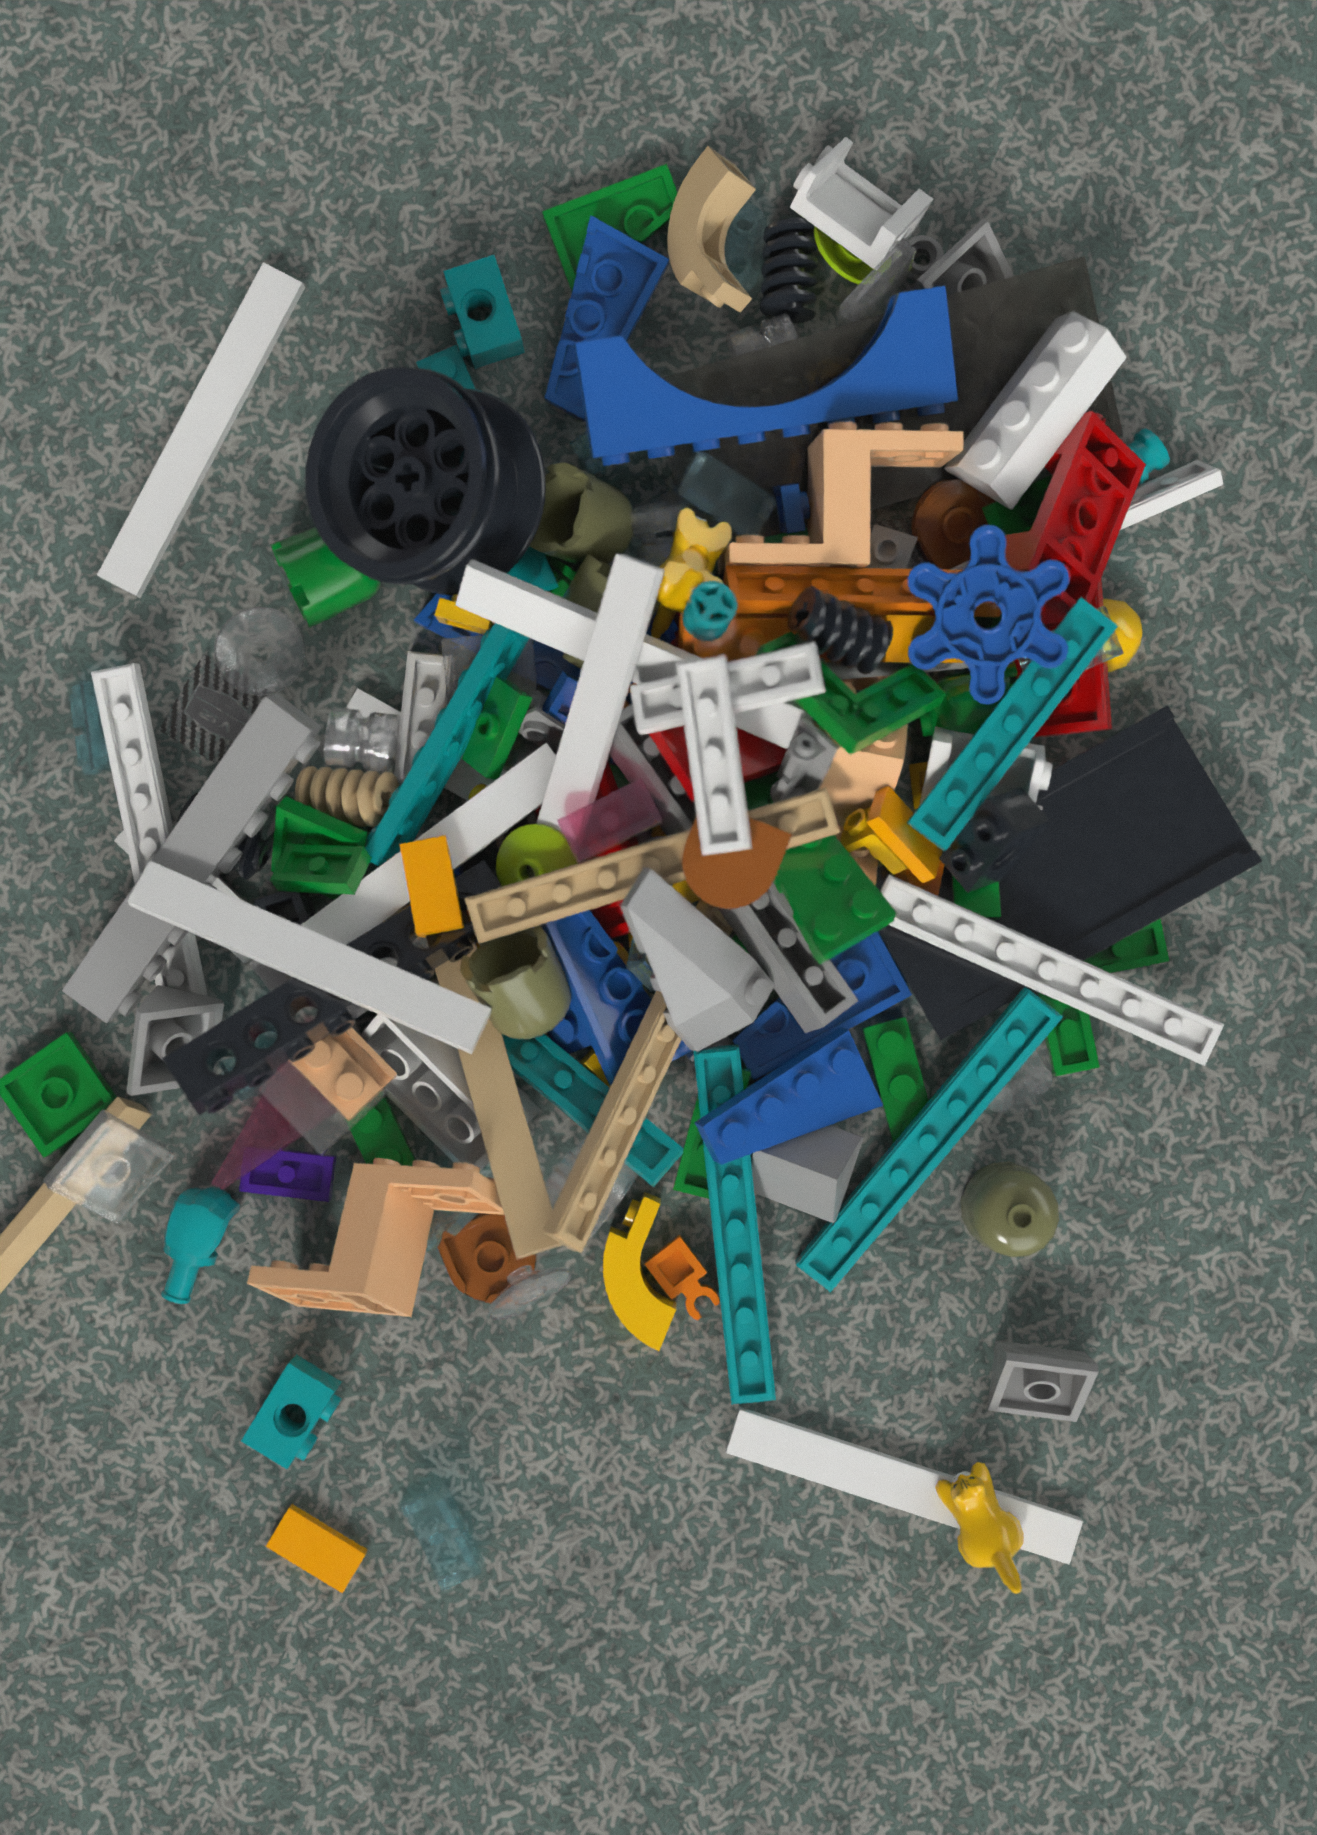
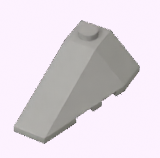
M644 867L620 906L638 951L647 955L654 973L649 977L654 990L661 991L667 1005V1009L663 1013L668 1025L690 1050L698 1052L753 1023L775 984L752 956L651 868Z

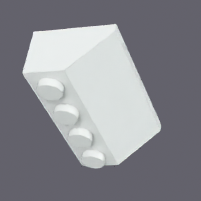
M1073 311L1057 317L964 440L963 451L947 463L944 467L945 470L1012 510L1127 358L1109 330Z
M377 1014L360 1036L397 1073V1077L391 1080L382 1091L454 1163H469L478 1166L481 1171L489 1163L458 1049ZM517 1087L526 1120L529 1123L540 1109L529 1099L524 1091Z

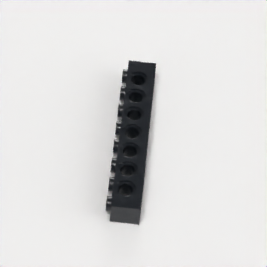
M484 860L455 877L461 910H468L465 898L502 887ZM410 905L351 941L346 946L378 960L393 958L398 961L397 968L428 980L433 976L435 968L448 960L451 963L461 960L464 955H468L473 950V945L478 941L473 923L470 921L464 924V928L432 934L437 940L428 948L416 947L413 943L418 936L416 935ZM293 977L162 1059L199 1115L207 1111L208 1113H215L229 1105L233 1100L232 1095L248 1085L253 1088L265 1083L274 1075V1069L286 1061L296 1062L309 1055L315 1049L314 1044L326 1036L336 1037L349 1030L355 1024L354 1019L368 1011V1009ZM314 1007L318 1009L315 1018L310 1022L298 1023L295 1021L297 1012L302 1008ZM268 1031L277 1033L276 1040L271 1046L264 1049L254 1047L255 1041L260 1034ZM224 1057L236 1058L235 1065L231 1071L225 1074L214 1073V1067L220 1059Z

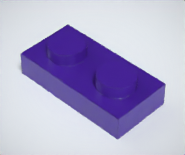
M253 1145L244 1146L239 1192L329 1202L332 1199L337 1155Z

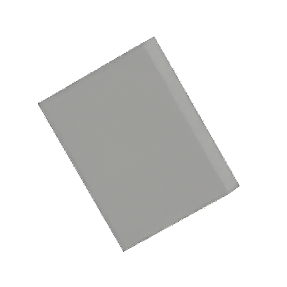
M984 219L916 280L913 289L914 291L940 286L946 287L952 348L955 350L1020 291L989 222Z
M157 985L136 1009L127 1093L133 1096L180 1088L162 1058L222 1021L224 1002L218 998Z
M829 1125L753 1153L752 1175L754 1193L835 1223L864 1137Z
M996 1340L988 1411L1077 1422L1099 1373L1098 1364L1085 1352Z

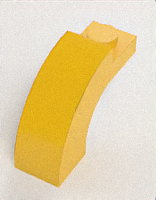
M644 1192L640 1202L634 1199L631 1200L622 1224L630 1227L628 1232L610 1227L603 1256V1278L610 1304L622 1324L638 1340L660 1351L676 1312V1301L668 1299L654 1290L646 1280L641 1267V1251L661 1204V1198Z

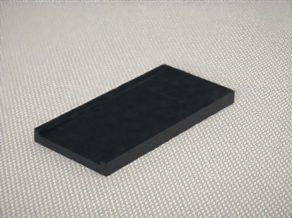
M1168 705L1052 770L1048 789H1039L1036 799V805L1042 806V812L1051 822L1001 881H999L1001 918L992 921L1085 961L1262 862L1256 849H1252L1173 719L1175 716ZM884 865L877 868L876 887L879 891L887 874L895 877V874L893 875ZM944 865L938 896L953 903L952 874ZM887 925L878 931L939 1041L1013 1001L1025 987V985L893 926Z

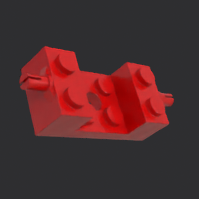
M1093 411L1084 413L1044 466L1053 477L1031 531L1005 535V559L1014 570L1028 572L1048 560H1057L1068 569L1069 583L1066 589L1061 594L1048 599L1041 607L1040 617L1043 624L1061 622L1079 598H1083L1091 605L1146 466L1105 424L1106 418ZM1079 514H1080V518H1081V520H1082V522H1083V526H1082L1081 523H1080Z

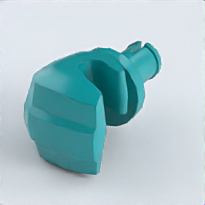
M212 1186L208 1188L194 1187L183 1191L175 1199L164 1232L165 1244L163 1251L173 1259L165 1288L161 1293L164 1299L178 1304H188L191 1300L190 1296L200 1267L212 1266L216 1263L218 1253L215 1249L220 1244L228 1223L239 1212L241 1205L223 1189Z

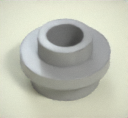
M919 235L912 237L905 242L900 251V268L908 278L916 281L944 255L943 249L935 239L929 236ZM918 253L925 254L929 259V263L925 266H919L914 262L913 256Z

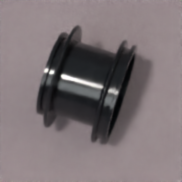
M393 367L381 369L357 379L347 386L329 405L321 417L310 443L306 462L305 486L308 507L316 530L330 551L342 562L361 574L380 582L402 585L412 584L431 593L458 595L466 566L472 559L507 574L526 553L535 537L543 514L546 476L543 457L535 435L527 422L511 405L490 393L465 388L454 379L436 371L421 368ZM465 450L464 459L459 463L461 453ZM463 497H464L463 504H462V506H461V508H460L459 506H460L461 500H462ZM429 524V533L425 538V530Z

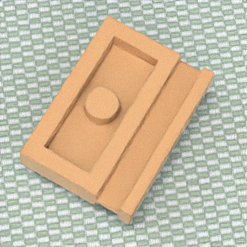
M352 1027L339 1036L332 1037L328 1035L314 1044L315 1049L303 1059L296 1062L288 1060L349 1122L391 1080L397 1077V1073Z

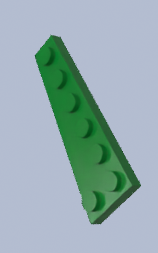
M777 772L744 783L747 811L773 804L770 790L772 785L779 780L776 777ZM835 835L786 849L773 883L779 894L783 892L793 910L792 918L819 965L894 922L897 915L895 909Z

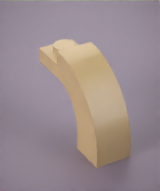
M707 146L689 170L675 198L668 225L667 244L669 260L675 277L681 285L719 308L725 303L741 313L752 298L728 269L725 261L724 247L727 232L734 217L756 188L735 164Z

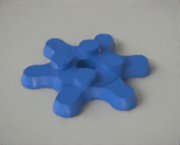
M985 525L975 530L971 536V560L963 571L946 573L931 563H921L911 570L908 577V586L911 592L916 597L931 603L935 609L936 619L931 630L917 636L911 642L908 648V656L915 667L926 670L936 667L946 659L956 658L962 660L971 672L970 692L973 698L982 704H992L998 701L1004 694V671L1013 660L1020 657L1029 658L1045 668H1055L1066 660L1068 655L1066 640L1060 634L1045 628L1041 622L1040 612L1041 607L1048 599L1061 594L1066 589L1069 583V573L1064 564L1057 560L1042 562L1038 567L1028 572L1014 570L1005 559L1006 538L1004 533L996 526ZM987 601L995 602L1000 607L1002 619L998 625L992 628H985L976 622L974 612L980 603Z

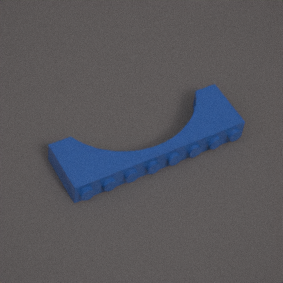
M945 286L901 292L890 296L884 315L874 335L863 351L844 371L821 388L798 399L774 406L733 407L712 403L685 393L660 378L648 368L634 353L623 336L583 341L574 344L591 458L602 457L603 466L630 462L629 452L647 450L648 459L675 455L674 445L692 443L693 452L721 448L719 438L737 436L738 445L765 441V431L781 428L783 430V438L810 434V424L827 421L829 429V424L855 423V417L872 414L873 423L899 420V410L917 407L918 416L945 412L944 403L958 401Z

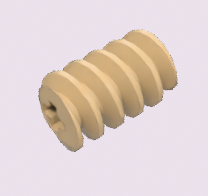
M307 766L297 777L295 800L350 825L374 828L379 825L388 810L391 795L399 787L397 777L392 772H383L380 775L377 771H367L364 774L361 770H351L348 772L346 769L336 768L333 771L330 767L317 769L315 766Z

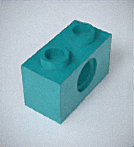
M495 255L444 270L448 287L440 289L448 316L457 313L462 328L453 331L461 357L470 355L476 369L525 353L521 334ZM478 307H486L492 311L490 316L483 321H474L469 318L471 312Z
M296 1354L285 1367L241 1442L285 1469L290 1467L296 1457L304 1461L318 1439L316 1435L311 1433L320 1418L328 1422L342 1400L341 1397L335 1394L342 1382ZM288 1404L301 1406L306 1413V1421L302 1423L292 1421L287 1416L286 1406Z

